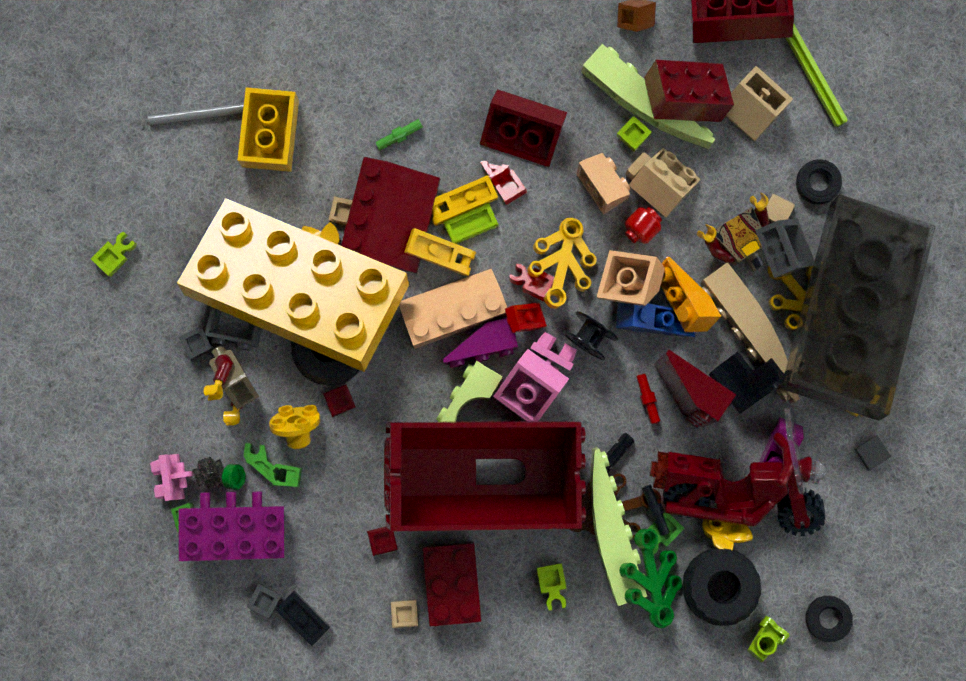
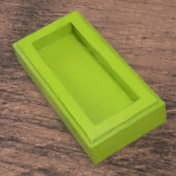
M489 203L443 222L451 242L455 244L499 227Z

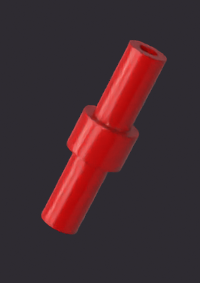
M646 374L636 376L642 394L640 399L642 405L646 406L651 424L661 422L655 404L657 399L655 393L651 392Z

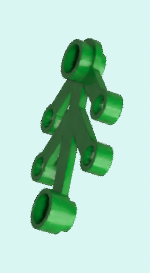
M640 529L635 534L634 540L636 545L642 549L647 576L637 570L636 565L633 563H623L620 566L619 572L622 578L632 579L650 592L652 602L643 597L641 590L630 588L625 592V600L628 604H637L648 612L650 622L654 627L665 628L674 619V612L670 606L677 591L682 587V580L679 576H668L671 567L677 561V555L672 550L662 551L659 556L661 565L657 572L652 549L658 544V535L653 529ZM628 567H629V569H630L629 575H628V573H627V568H628ZM665 584L667 590L662 598L661 589Z

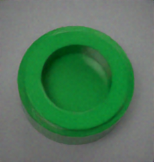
M239 464L227 465L222 473L224 487L238 490L243 486L246 479L244 468Z

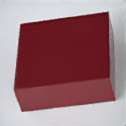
M347 384L323 393L332 417L356 408Z
M387 527L367 531L373 556L398 550L394 531H389Z

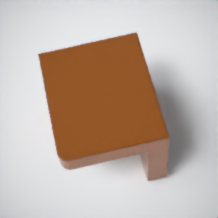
M627 0L618 3L617 27L635 32L654 27L656 2L649 0Z

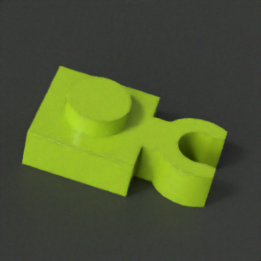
M124 231L118 234L114 245L107 241L91 258L109 277H112L128 260L123 254L134 250L137 246V243L133 240L128 245L123 244V240L128 236Z
M562 563L537 567L541 594L549 592V597L546 601L549 611L552 610L551 603L554 599H559L562 608H565L566 600L559 591L567 589Z

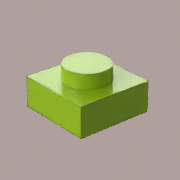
M633 116L619 130L616 136L635 152L652 132Z

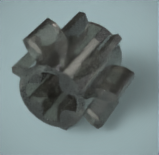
M211 457L198 461L197 469L192 470L198 486L200 487L204 484L205 487L210 489L221 485L224 466L220 459L215 462Z

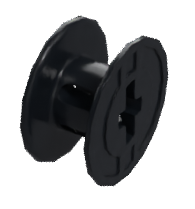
M577 311L576 315L584 322L583 326L576 335L563 331L564 336L590 355L604 361V355L597 350L599 344L604 337L613 341H617L619 338L594 318Z

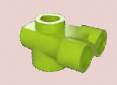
M765 616L758 625L760 630L747 649L760 662H763L769 655L773 654L779 644L783 645L790 636L786 630L779 627L768 616ZM760 642H762V643L764 644V650H763V651H762V649L760 648Z

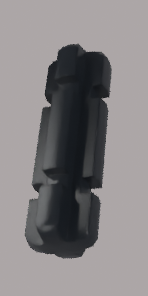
M624 433L618 439L619 442L615 443L606 455L610 465L606 467L607 473L610 472V467H614L626 453V448L629 449L634 443V439L629 434Z

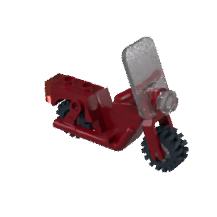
M786 408L785 421L788 441L779 432L773 436L775 443L782 450L783 463L753 462L749 466L750 473L745 478L739 481H728L724 478L720 458L713 459L658 451L656 462L651 461L649 476L653 477V488L663 489L665 513L678 515L681 518L682 516H687V518L693 517L737 525L756 526L777 504L780 527L784 528V531L787 533L792 531V535L796 536L797 532H800L801 536H805V532H809L812 535L814 534V529L819 531L821 529L820 525L824 526L825 509L823 499H821L818 493L815 495V492L811 489L806 493L804 482L811 480L813 484H818L820 479L824 480L826 464H822L821 458L812 460L810 456L801 459L791 409ZM714 500L717 503L718 509L710 508L709 501Z

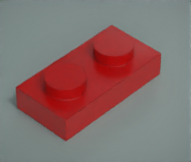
M540 303L513 305L505 308L507 323L512 333L539 330L547 327Z

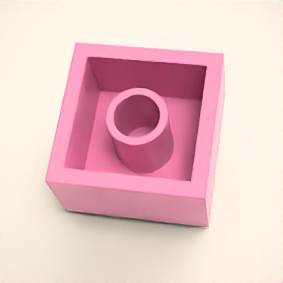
M527 349L493 397L524 420L539 421L569 378Z

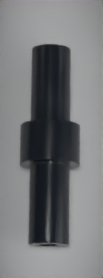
M651 484L642 487L641 489L649 506L647 511L650 518L654 519L660 536L670 533L663 516L664 509L661 502L658 503Z

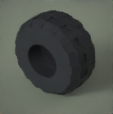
M291 341V354L297 369L303 376L314 383L335 386L348 382L360 372V370L337 360L332 362L320 361L314 350Z
M712 548L699 553V555L691 560L683 575L682 592L688 607L698 618L712 625L730 626L745 620L756 609L761 596V579L754 564L745 555L731 549ZM719 571L729 572L735 582L733 595L724 602L714 601L708 592L710 577Z

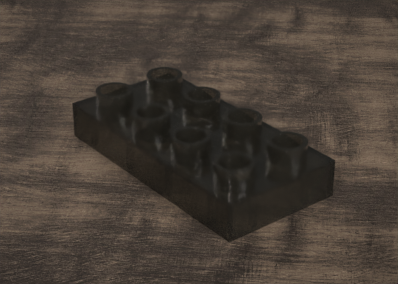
M841 194L831 202L780 389L877 421L890 415L936 225Z

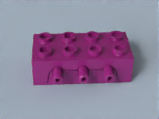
M262 491L252 492V507H236V492H226V507L210 508V493L203 492L200 493V508L179 509V561L284 558V506L262 507Z

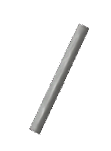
M244 103L148 116V123L151 126L242 114Z

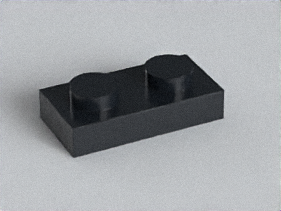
M293 591L276 609L311 646L331 627L296 591Z

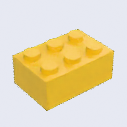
M246 87L237 159L242 168L292 171L299 99L296 92Z

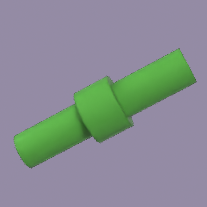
M419 119L402 128L399 126L391 130V134L375 143L381 151L395 142L401 143L407 139L406 136L418 131L423 126Z

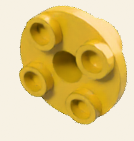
M285 405L280 407L278 413L270 419L269 426L273 434L286 437V446L291 449H302L310 444V431L320 424L321 419L315 405L295 408L291 405Z

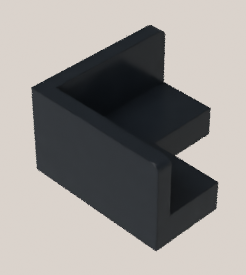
M738 351L709 373L712 379L736 394L731 404L739 414L775 390L787 379L786 375L772 358L753 371Z

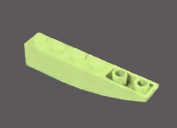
M602 44L584 63L581 73L619 105L661 131L707 149L714 143L713 133L707 127H700L694 121L654 119L645 79L638 74V70L631 63L623 62L619 58V54L612 47L607 48Z
M595 447L592 448L590 472L593 525L604 570L617 606L627 603L625 592L630 588L641 590L643 597H647L646 590L634 580L622 578L619 569L623 563H633L636 565L637 570H639L637 565L641 564L637 549L632 550L629 541L633 539L629 525L624 526L622 516L625 515V510L621 500L616 501L613 492L617 491L614 477L608 476L606 467L610 466L605 451L600 452V449ZM629 567L627 568L628 575L630 573Z

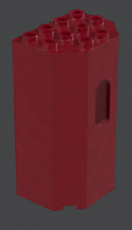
M386 422L385 431L390 433V437H386L384 440V507L390 513L385 515L386 527L389 531L582 529V522H585L586 510L582 506V496L585 495L586 485L585 480H580V469H585L586 459L585 454L582 453L581 443L585 442V428L581 427V422ZM476 459H517L525 466V477L517 484L476 485Z

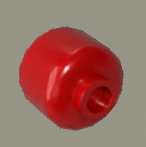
M639 207L626 219L625 227L627 231L625 235L633 243L638 241L642 244H647L661 231L660 222H662V219L652 208Z

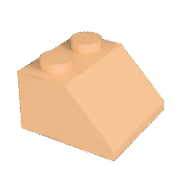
M603 153L579 162L576 175L604 215L626 201L630 196L629 190L631 189L627 181L623 177L619 178L615 172L617 168L610 157L606 158Z
M609 250L597 298L646 306L659 292L665 267L654 256Z

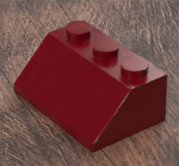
M497 89L489 106L480 145L550 167L567 112Z

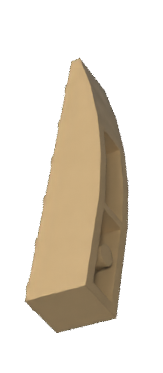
M727 262L700 283L702 289L710 295L717 305L721 319L724 321L727 319L732 325L731 332L739 341L743 340L747 345L746 351L751 359L754 361L758 360L762 365L772 358L787 379L778 386L776 391L783 401H789L792 404L799 400V395L784 349L761 306Z

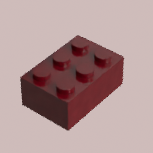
M655 60L644 77L654 119L722 122L734 106L723 64Z
M475 543L424 547L423 556L429 626L481 622Z

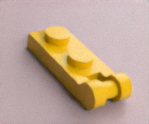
M489 175L435 197L432 212L434 226L443 224L444 221L484 204L498 200ZM446 203L449 210L442 213L440 206Z
M416 228L411 230L404 252L464 276H469L471 268H469L470 262L474 260L476 252ZM457 254L462 256L460 264L455 262Z

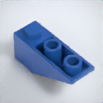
M618 303L616 328L695 337L696 332L684 331L673 308L649 303L646 306Z

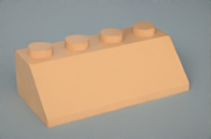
M492 269L402 300L399 304L414 349L507 316L505 312L507 305Z

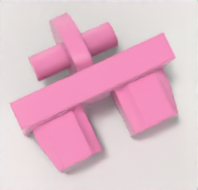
M546 332L538 339L537 343L534 342L531 349L547 357L546 362L558 371L559 368L552 365V361L568 370H571L573 367L572 361L575 358L577 349L565 343L560 354L557 355L550 351L557 338Z
M179 454L159 455L158 460L150 463L153 475L162 476L163 484L155 485L154 488L155 498L165 499V501L185 499L184 488H187L186 478L193 477V471L185 472L184 462L180 463Z

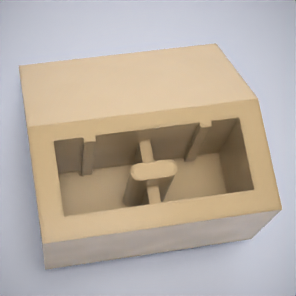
M755 66L732 91L731 95L734 106L726 117L755 142L789 106L793 98Z
M662 148L641 168L629 186L662 215L667 217L701 179L696 176L691 168L684 166L677 160V157L672 152Z

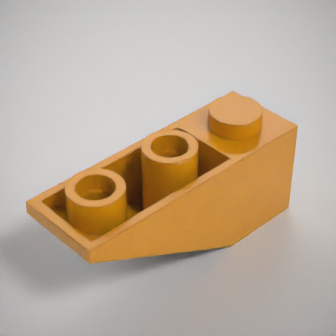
M666 257L662 262L665 270L660 286L685 332H707L721 317L712 298L674 260Z

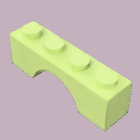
M476 361L474 366L469 364L462 376L465 378L464 383L461 387H455L449 397L453 401L448 409L442 408L436 420L439 422L456 421L460 410L467 403L477 399L490 400L501 383L503 376Z

